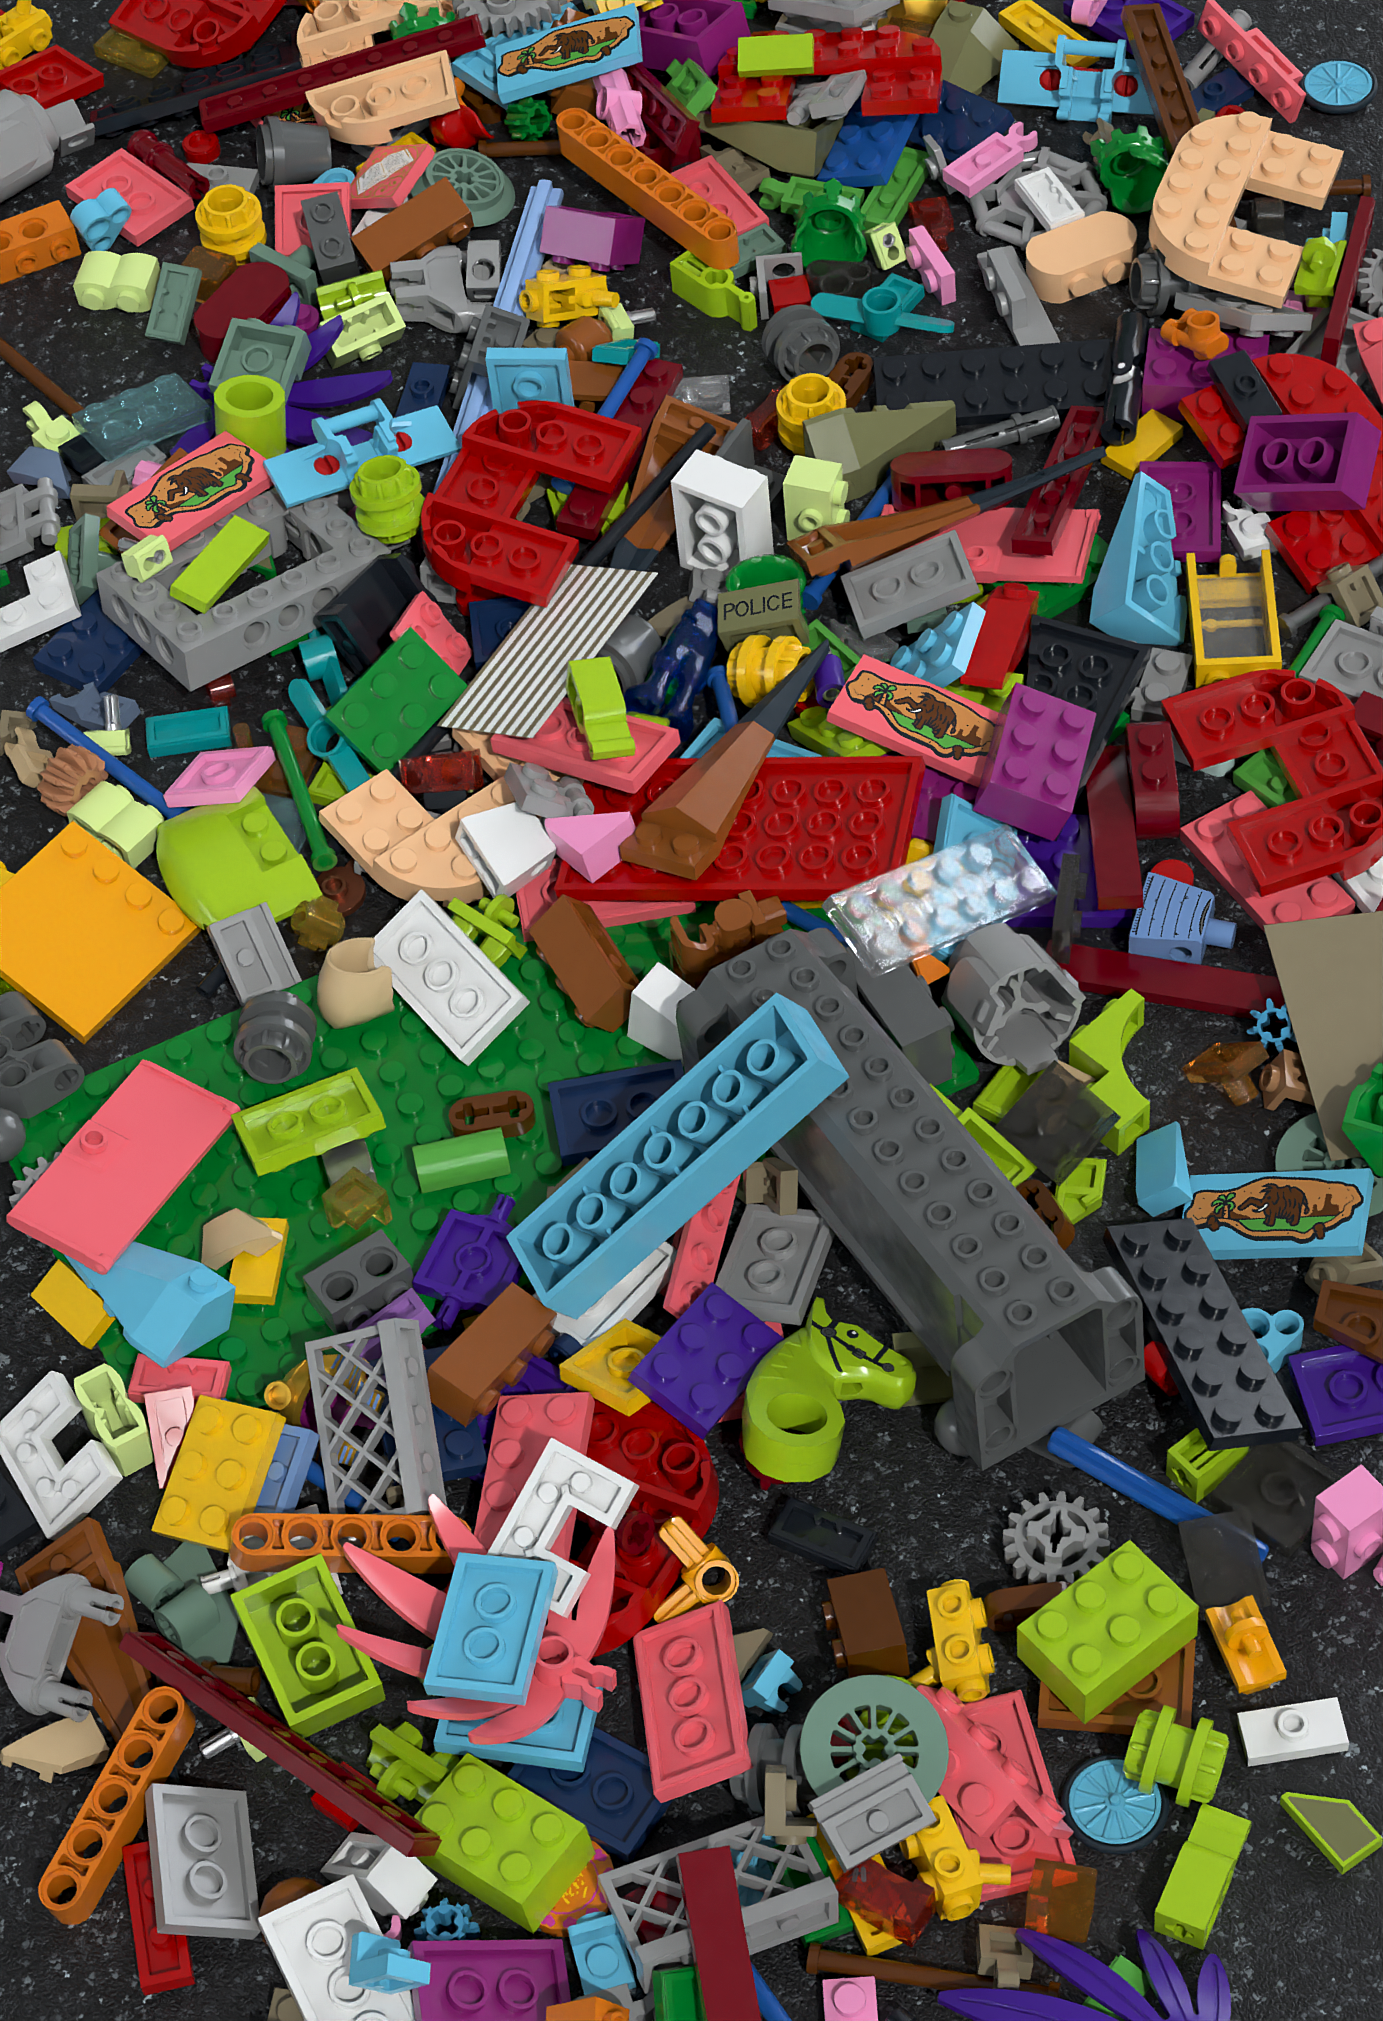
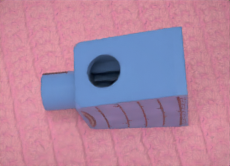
M1148 872L1143 888V908H1137L1129 935V953L1201 965L1207 944L1232 949L1237 923L1214 919L1215 896L1211 892Z

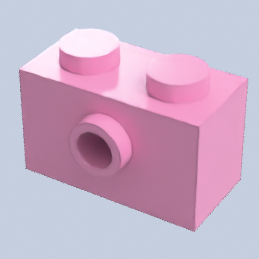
M1362 1464L1317 1495L1315 1499L1311 1538L1312 1552L1322 1566L1327 1569L1332 1567L1343 1580L1383 1552V1486Z

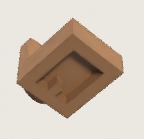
M1283 1049L1270 1064L1263 1068L1260 1075L1259 1087L1263 1091L1264 1108L1274 1111L1285 1098L1315 1106L1300 1053Z

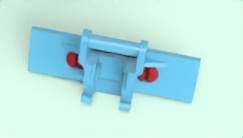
M1058 35L1056 53L1003 49L998 103L1059 108L1057 109L1056 118L1061 121L1096 122L1098 118H1101L1111 124L1112 112L1154 116L1136 60L1125 59L1126 40L1118 39L1117 43L1072 40L1067 39V35ZM1066 54L1115 58L1114 69L1066 66Z
M378 398L370 401L369 406L325 420L322 417L312 419V429L318 443L264 460L263 466L286 508L349 488L354 474L358 472L359 467L371 458L393 455L405 459L406 464L415 467L458 453L462 448L438 405L393 418L383 401ZM372 421L376 422L373 438L369 439V441L351 446L346 436L342 434L334 436V433Z

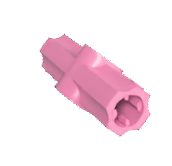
M620 68L592 77L598 93L596 101L597 118L606 120L609 129L635 148L643 146L647 134L640 116L642 111V94L640 91L631 89L626 71Z

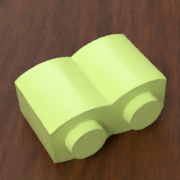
M91 251L85 254L73 287L79 305L85 308L108 310L115 307L126 312H146L152 308L161 269L158 259L148 254L128 253L121 256L108 251Z
M101 781L67 811L69 823L72 821L77 823L133 869L157 849L158 824L165 821L162 814L155 807L149 804L144 806L134 801L133 796L126 788L121 785L114 786L106 781Z
M104 1363L75 1378L74 1389L82 1407L86 1424L91 1433L104 1444L121 1475L126 1477L155 1462L152 1441L143 1413L134 1402L129 1400L120 1375L111 1366Z

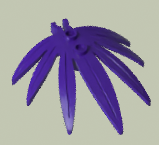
M297 292L291 295L270 325L281 327L284 325L296 326L300 310V298ZM341 315L336 316L308 335L312 349L304 372L316 364L329 351L344 328ZM207 363L201 368L206 382L201 383L192 379L189 386L193 396L203 400L210 399L213 405L171 449V456L180 447L189 454L216 437L214 393L211 392L208 385L214 367ZM391 370L293 383L285 405L286 441L301 447L318 443L313 433L312 419L322 417L325 420L329 418L291 406L325 408L345 405L364 399L392 382ZM358 427L334 433V436L341 434L346 436L351 446L373 438V433Z
M1018 1928L1016 1930L1015 1937L1046 1964L1089 1997L1126 2021H1230L1231 1995L1225 1969L1216 1954L1211 1953L1207 1956L1198 1976L1196 1985V2015L1193 2012L1190 1995L1183 1977L1170 1955L1147 1931L1137 1929L1135 1940L1141 1962L1150 1985L1168 2017L1165 2020L1158 2015L1145 1998L1126 1980L1096 1958L1049 1935L1026 1928ZM987 1988L942 1991L937 1998V2002L940 2005L974 2021H1119L1097 2010L1071 2001L1025 1991Z

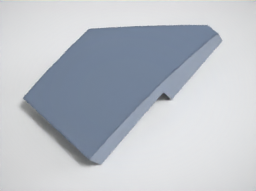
M29 446L6 471L14 484L37 485V481L40 478H50L53 481V488L58 492V498L70 499L71 488L68 481L71 480V474L57 451Z
M94 682L83 685L84 689L77 695L64 698L61 694H57L49 699L53 709L68 719L90 730H105L104 696L112 695V693L103 692L99 694ZM118 695L120 723L122 729H126L141 711L135 700Z

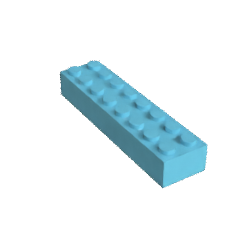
M776 992L506 1236L545 1307L577 1320L850 1077L805 1008Z

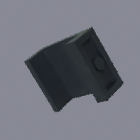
M402 553L378 555L315 616L359 678L394 642L390 637V632L415 595L424 591L431 601L437 605L438 601L422 584L416 575L414 564Z

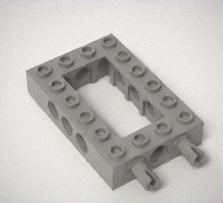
M273 488L254 497L171 551L173 563L145 582L140 583L137 578L128 576L123 561L116 562L112 566L96 573L103 613L191 692L321 627L322 625L315 615L378 555L391 554L392 550L409 544L410 539L395 544H384L375 537L361 531L357 522L346 514L356 506L351 499L349 488L286 508L276 488ZM234 515L270 533L268 544L241 574L247 572V568L254 566L270 555L276 558L285 553L288 549L287 540H290L302 550L303 557L309 560L258 586L252 587L228 601L216 605L205 614H194L181 601L169 595L171 584Z

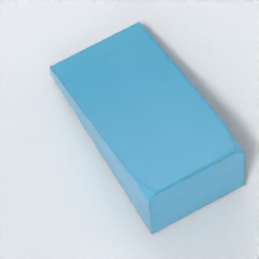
M1177 1121L1137 1138V1202L1152 1217L1193 1200L1181 1128Z

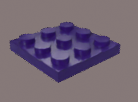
M1071 814L1057 842L1017 831L1003 923H1006L1009 927L1132 928V909L1098 910L1088 815Z

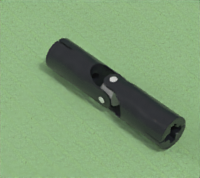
M1138 312L1124 313L1117 318L1115 323L1111 351L1113 370L1109 372L1100 429L1103 439L1113 445L1129 444L1137 435L1143 372L1149 330L1151 328L1149 319Z

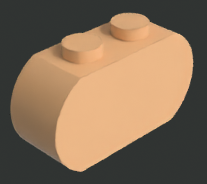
M1100 211L1032 237L1026 247V274L1038 298L1046 302L1061 304L1129 278L1132 262L1137 256L1136 228L1123 215Z

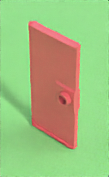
M885 504L881 516L901 511L895 509L892 504ZM1003 507L997 510H989L920 543L955 529L976 583L1026 581L1082 584L1101 515L1099 509H1073L1053 556L1034 557L1028 554L1012 553L1011 538L1025 508Z
M142 1059L91 1120H88L63 1148L56 1160L6 1215V1222L15 1229L84 1264L89 1269L101 1275H106L139 1233L233 1123L231 1115L240 1112L241 1109L230 1100L218 1096L151 1061Z

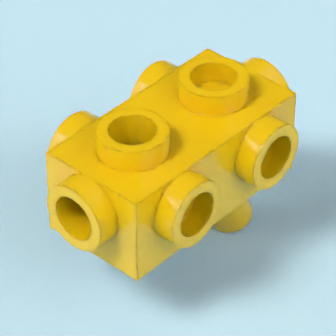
M17 0L14 8L0 16V70L21 61L24 56L34 50L43 51L53 38L51 32L52 21L49 15L43 9H37L31 4L32 0Z
M588 265L568 266V274L559 275V270L555 269L537 270L536 278L525 279V290H522L519 295V304L522 311L526 313V318L537 321V326L543 328L558 327L562 320L573 322L581 316H596L599 313L600 306L616 308L620 301L617 292L608 291L606 275L591 272V266Z
M962 1579L944 1582L940 1588L926 1590L935 1646L926 1650L930 1665L907 1680L913 1683L916 1688L919 1685L934 1687L941 1682L944 1687L952 1691L961 1701H978L986 1697L987 1693H990L989 1674L995 1673V1664L989 1643L983 1644L981 1637V1628L988 1626L986 1611L981 1597L973 1598L968 1581Z
M941 1795L934 1797L928 1803L937 1821L899 1842L904 1857L907 1860L911 1859L912 1863L917 1866L919 1871L917 1874L918 1887L926 1904H931L936 1909L940 1920L947 1918L949 1921H956L967 1917L975 1909L979 1908L983 1884L1010 1885L1011 1864L980 1863V1855L977 1849L967 1848L946 1800Z

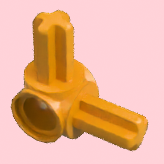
M676 1515L663 1524L658 1531L659 1537L684 1564L681 1569V1577L685 1582L661 1603L653 1616L654 1620L659 1624L699 1609L703 1605L707 1606L720 1600L726 1602L731 1599L737 1592L739 1577L728 1557L714 1543L706 1545L682 1517ZM715 1566L725 1568V1575L720 1583L714 1586L702 1584L703 1574L706 1570Z

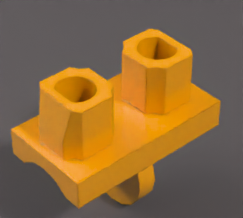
M1253 1595L1244 1597L1229 1606L1212 1607L1205 1610V1618L1238 1694L1248 1695L1269 1688L1271 1683L1286 1679L1287 1671Z

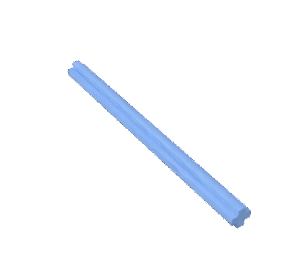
M539 180L537 187L531 186L493 304L494 307L525 318L526 313L522 311L519 304V295L522 290H525V279L536 278V271L541 270L546 253L539 252L546 206L561 205L564 197L563 190L553 188L552 181ZM473 372L453 430L461 448L462 435L469 426L478 418L493 410L489 379ZM459 452L444 458L433 494L437 491Z

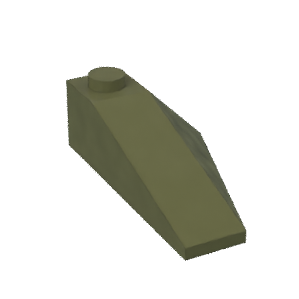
M954 0L949 1L929 37L934 39V42L941 50L943 80L975 95H979L982 92V86L990 79L998 80L1000 78L1003 49L1019 50V45L985 8Z
M712 104L705 111H700L696 116L700 121V129L779 171L792 173V176L813 179L814 176L820 173L845 119V116L836 120H827L826 117L812 119L810 116L806 122L796 126L789 124L787 120L712 123Z
M952 400L910 403L904 409L888 410L886 405L874 406L872 412L855 413L853 408H840L804 420L802 422L805 457L842 463L843 481L848 482V493L845 501L847 503L864 496L887 479L886 472L890 468L892 460L908 452L931 451L939 446L940 440L954 436L956 434V405Z

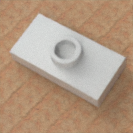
M1049 167L1015 179V191L1047 232L1085 217V212Z
M1337 1697L1237 1713V1725L1248 1767L1348 1751L1349 1740Z

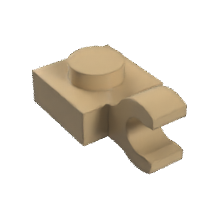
M17 726L15 733L18 736V744L6 742L4 750L22 783L29 787L37 788L38 784L43 780L40 772L48 766L47 759L54 757L51 751L39 748L33 730Z

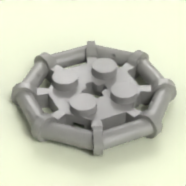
M1042 147L1040 151L1024 153V161L999 177L998 179H1001L998 184H994L997 181L995 180L971 198L965 196V199L971 205L976 219L975 228L982 236H994L1021 247L1023 252H1026L1027 244L1032 237L1047 231L1015 191V179L1049 167L1085 212V217L1100 211H1106L1108 201L1100 191L1095 177L1096 170L1091 163H1080L1051 152L1050 147ZM1032 168L1030 171L1022 172V169ZM1079 184L1083 186L1084 191H1076L1072 186ZM986 201H996L998 206L988 210ZM1009 221L1023 227V231L1003 224V222Z

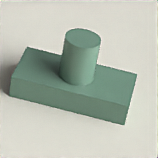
M260 242L249 250L251 263H272L281 267L287 273L291 293H298L300 303L314 306L318 302L314 289L318 287L316 273L310 269L317 261L314 252L308 246L301 245L288 257Z
M86 513L69 529L68 569L79 605L83 604L97 590L96 573L112 566L116 562L123 561L119 555L99 551L100 517Z

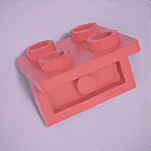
M421 591L415 595L390 632V637L395 641L406 628L411 627L459 676L473 655V651L468 646L464 636L458 633L445 618L440 607L431 601L424 591Z

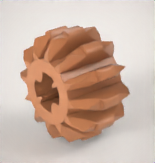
M71 744L67 748L59 747L55 758H48V766L40 772L43 780L38 784L37 790L42 793L41 802L46 804L49 809L64 817H68V810L97 784L108 778V773L104 770L105 761L82 746Z

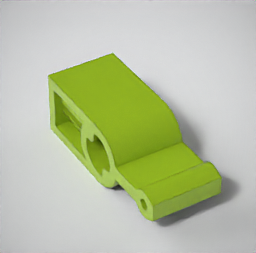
M688 250L670 262L672 291L711 317L730 316L741 324L743 330L751 332L758 327L755 297L753 293L744 292L735 286L734 275L730 269H714Z
M610 656L568 661L565 688L578 729L581 734H585L591 759L600 760L635 755V742L633 737H631L626 721L625 701Z
M1195 1428L1167 1450L1166 1476L1197 1504L1247 1463L1250 1446L1209 1451L1198 1428Z
M1202 1803L1189 1838L1180 1850L1155 1910L1154 1931L1204 1950L1231 1883L1235 1865L1249 1835L1252 1821Z

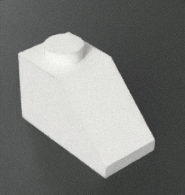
M354 1832L349 1834L320 1871L333 1883L353 1874L370 1908L382 1916L392 1917L393 1915H399L400 1919H407L425 1905L429 1896L427 1892L438 1880L416 1857L404 1856L377 1835Z

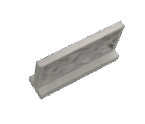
M391 1318L378 1321V1325L305 1342L330 1514H346L344 1500L351 1488L367 1500L359 1514H372L375 1508L381 1511L374 1513L375 1515L430 1514L428 1498L431 1494L436 1495L447 1506L419 1321ZM380 1337L382 1356L376 1366L373 1367L362 1359L360 1354L369 1339ZM354 1343L351 1349L346 1346L347 1344ZM335 1348L345 1356L334 1377L325 1371L323 1350ZM354 1364L369 1375L358 1396L343 1385ZM378 1383L388 1390L389 1404L382 1415L367 1404ZM337 1393L353 1404L341 1425L332 1418L330 1405ZM361 1412L377 1423L365 1444L350 1433ZM385 1431L395 1438L397 1449L389 1463L374 1452ZM344 1441H347L360 1452L348 1472L339 1466L337 1456ZM368 1460L384 1471L373 1491H370L357 1480ZM392 1479L402 1485L405 1507L393 1509L381 1499Z
M786 1811V1817H794L791 1811ZM764 1815L597 1875L599 1888L636 1965L637 1978L644 1993L654 1991L652 1970L694 1964L687 1921L683 1920L685 1908L681 1885L664 1879L668 1868L677 1866L676 1855L678 1853L728 1845L732 1849L744 1852L737 1868L734 1869L737 1888L740 1884L764 1893L760 1902L747 1907L741 1905L749 1955L839 1922L838 1891L831 1877L825 1878L808 1843L787 1845L784 1852L759 1844L763 1834H765ZM795 1850L798 1856L793 1855ZM753 1856L778 1864L770 1881L746 1873ZM787 1867L807 1873L812 1883L796 1889L779 1884ZM630 1882L648 1887L640 1904L619 1898L615 1888ZM657 1890L682 1899L674 1916L649 1908ZM627 1914L633 1916L631 1922H630V1920H629ZM642 1920L667 1928L662 1938L641 1945L636 1932Z

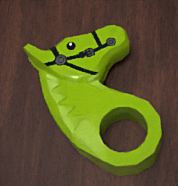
M816 1297L810 1309L805 1327L776 1344L756 1366L748 1382L742 1411V1437L746 1459L762 1474L783 1482H812L830 1473L839 1457L845 1426V1419L839 1401L859 1399L873 1401L885 1408L900 1409L910 1401L915 1390L917 1375L913 1364L906 1357L879 1343L859 1326L832 1321L826 1313L824 1298ZM781 1429L798 1430L804 1432L805 1434H792L785 1432Z

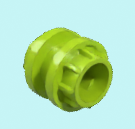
M393 455L377 456L364 462L359 467L358 472L354 474L349 487L351 499L357 506L355 515L358 527L364 533L375 537L384 544H395L410 539L417 533L419 527L422 526L421 513L425 498L420 493L422 484L419 472L413 466L406 464L405 459Z
M1167 1705L1163 1706L1161 1713L1150 1709H1145L1142 1713L1140 1712L1123 1765L1125 1777L1140 1782L1138 1792L1150 1796L1153 1793L1156 1782L1176 1788L1178 1792L1175 1804L1187 1808L1191 1800L1205 1804L1209 1803L1214 1797L1230 1743L1227 1735L1212 1730L1214 1721L1204 1717L1200 1718L1196 1730L1175 1724L1177 1709Z

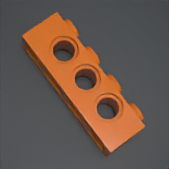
M59 200L0 221V284L81 255L74 225Z

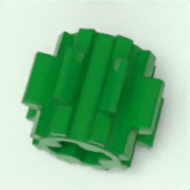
M532 96L519 99V102L514 103V105H508L506 113H508L507 119L504 120V123L510 129L508 132L512 135L511 138L513 140L537 141L538 137L549 134L551 129L549 127L550 120L553 119L552 114L550 115L547 111L548 107L545 105L544 100H533Z

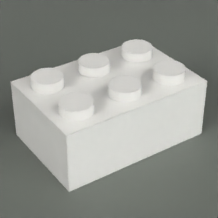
M696 449L671 480L680 566L691 571L693 567L703 570L712 568L727 575L736 564L745 559L758 555L762 556L763 554L774 555L767 476L760 474L756 470L744 468L719 456H713Z

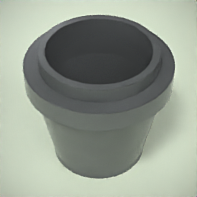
M265 116L263 124L257 126L256 152L258 171L262 185H267L270 192H275V186L296 185L316 180L325 171L331 169V143L326 126L283 121L278 116Z
M631 614L626 615L594 657L610 656L623 694L625 707L630 706L641 695L644 689V680L662 648L660 637L653 626L643 618Z

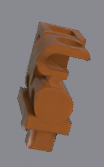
M751 890L739 893L738 899H728L721 902L715 909L713 924L707 925V923L699 925V943L689 940L679 921V917L676 915L670 918L671 942H669L670 967L673 973L697 990L712 968L763 943L764 940L773 934L784 932L781 925L787 924V913L778 896H771L756 901Z

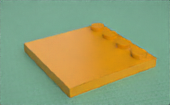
M72 821L0 888V977L18 992L23 993L29 1001L81 1043L85 1044L201 931V928L182 912L174 900L81 826Z

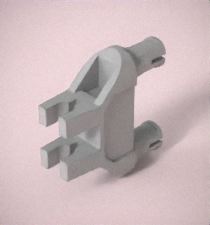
M456 245L440 246L422 259L390 262V294L395 296V305L403 321L428 322L449 333H468L473 317L481 319L485 305L493 306L494 302H470V299L466 298L462 275H466L467 251H460V248H457Z
M73 1573L50 1579L23 1595L0 1589V1611L13 1615L6 1640L0 1639V1668L11 1693L23 1709L34 1715H43L50 1711L70 1718L75 1722H82L87 1718L90 1711L75 1706V1703L92 1706V1694L89 1691L62 1684L60 1680L81 1616L102 1622L107 1626H113L119 1621L121 1615L106 1610V1606L123 1610L124 1600L122 1596L93 1588L86 1577Z

